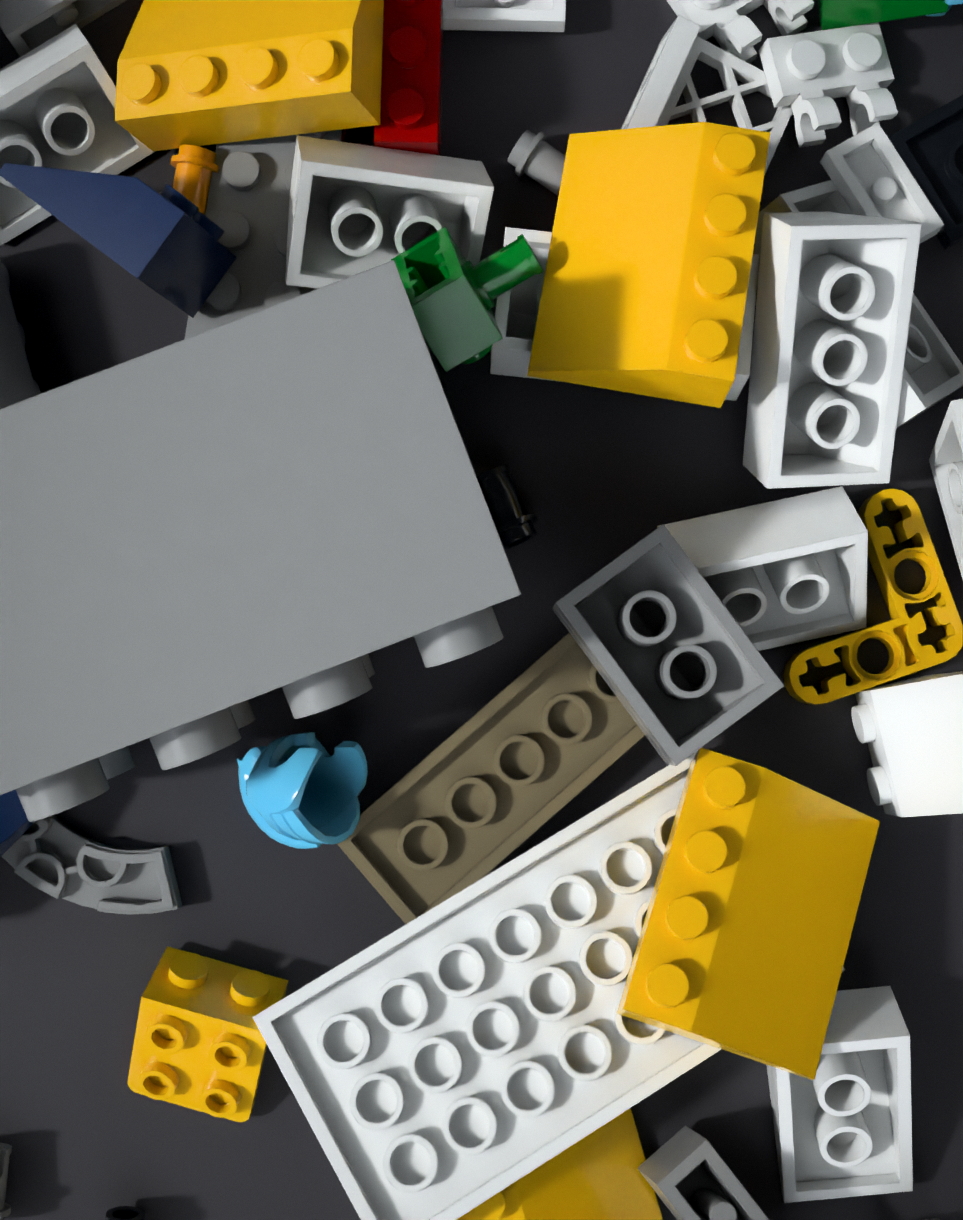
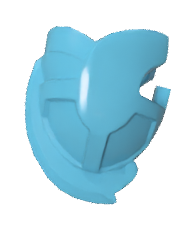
M315 732L296 733L278 738L270 742L268 746L253 747L244 757L237 758L242 800L249 815L258 827L275 841L297 849L318 848L322 844L333 845L346 840L354 832L360 820V804L357 796L365 787L368 775L367 760L361 746L357 742L343 741L334 748V755L331 756L315 738Z

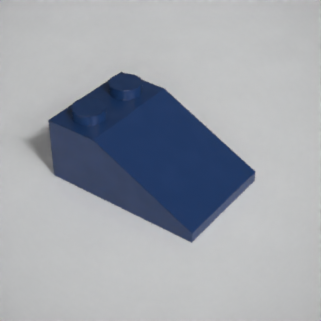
M4 163L0 169V176L192 318H194L237 258L218 242L225 231L199 212V208L168 184H165L160 193H157L137 177Z

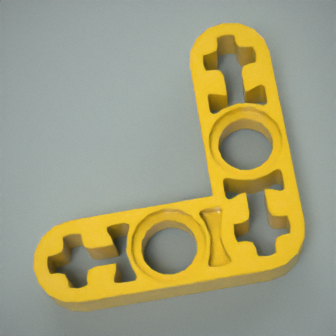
M894 488L882 490L866 499L858 512L868 530V557L891 620L810 647L793 655L785 665L783 678L784 685L790 696L798 702L809 705L829 703L946 662L955 657L962 648V621L920 508L915 499L905 491ZM883 502L889 511L899 509L902 514L903 520L894 525L899 543L912 538L915 546L900 550L889 557H886L883 548L896 544L892 531L888 526L878 528L874 517L883 511L881 504ZM902 560L916 561L925 571V585L917 594L904 593L895 583V568ZM934 597L937 606L924 609L932 627L942 626L945 630L946 637L937 641L938 652H936L932 645L921 646L918 634L926 630V623L922 612L912 613L908 616L905 606L919 604ZM868 638L880 640L885 644L889 652L888 665L878 674L867 673L861 668L857 660L858 647ZM841 647L843 667L853 679V683L846 685V674L842 673L822 680V692L817 694L813 686L802 687L799 676L808 671L806 661L811 659L815 667H824L840 662L841 660L835 654L834 649Z

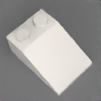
M963 671L925 675L855 693L858 705L853 706L851 709L852 722L858 740L862 744L868 743L873 767L868 768L866 774L868 787L877 806L883 805L885 814L898 817L963 813Z
M891 986L837 991L815 1079L811 1080L766 1065L784 1203L913 1191L909 1031Z

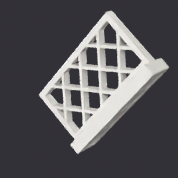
M678 15L661 39L621 129L664 126L668 124L669 120L687 114L691 115L693 123L707 122L703 109L729 101L738 127L770 132L765 167L766 173L792 115L791 105L778 107L771 122L752 127L742 96L759 91L771 98L764 71L698 37L697 34L701 26ZM697 59L718 70L725 91L701 99L698 98L690 75ZM736 80H738V81H740V82H742V83H744V84L738 86ZM681 93H683L686 104L676 107Z

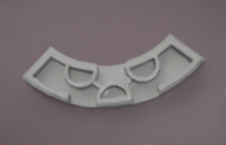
M55 815L35 821L1 856L15 869L14 873L39 890L56 899L62 898L81 906L97 909L99 912L127 915L153 914L176 910L182 907L169 845L133 849L103 844L74 831Z

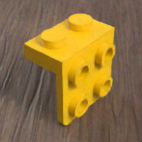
M167 946L141 996L127 1081L129 1088L133 1092L149 1098L194 1109L214 1117L225 1118L235 1122L247 1121L254 1106L267 1047L253 1017L285 998L289 980Z

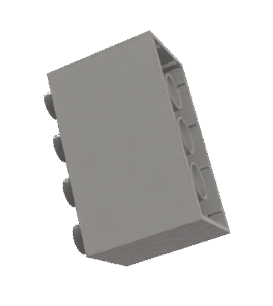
M394 260L0 409V795L16 790L29 822L58 814L108 791L110 786L107 780L135 766L128 748L129 745L149 738L161 769H172L208 756L240 740L242 737L239 729L256 720L249 703L251 698L282 687L294 719L303 718L345 703L371 690L373 687L369 678L375 675L376 672L368 653L413 636L426 668L465 657L504 638L492 606L519 596L521 592Z

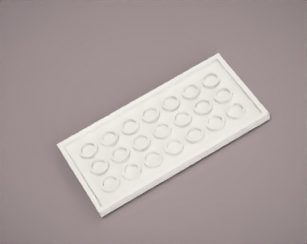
M698 750L677 766H666L253 1017L361 1220H457L721 1050L617 1014L689 767Z

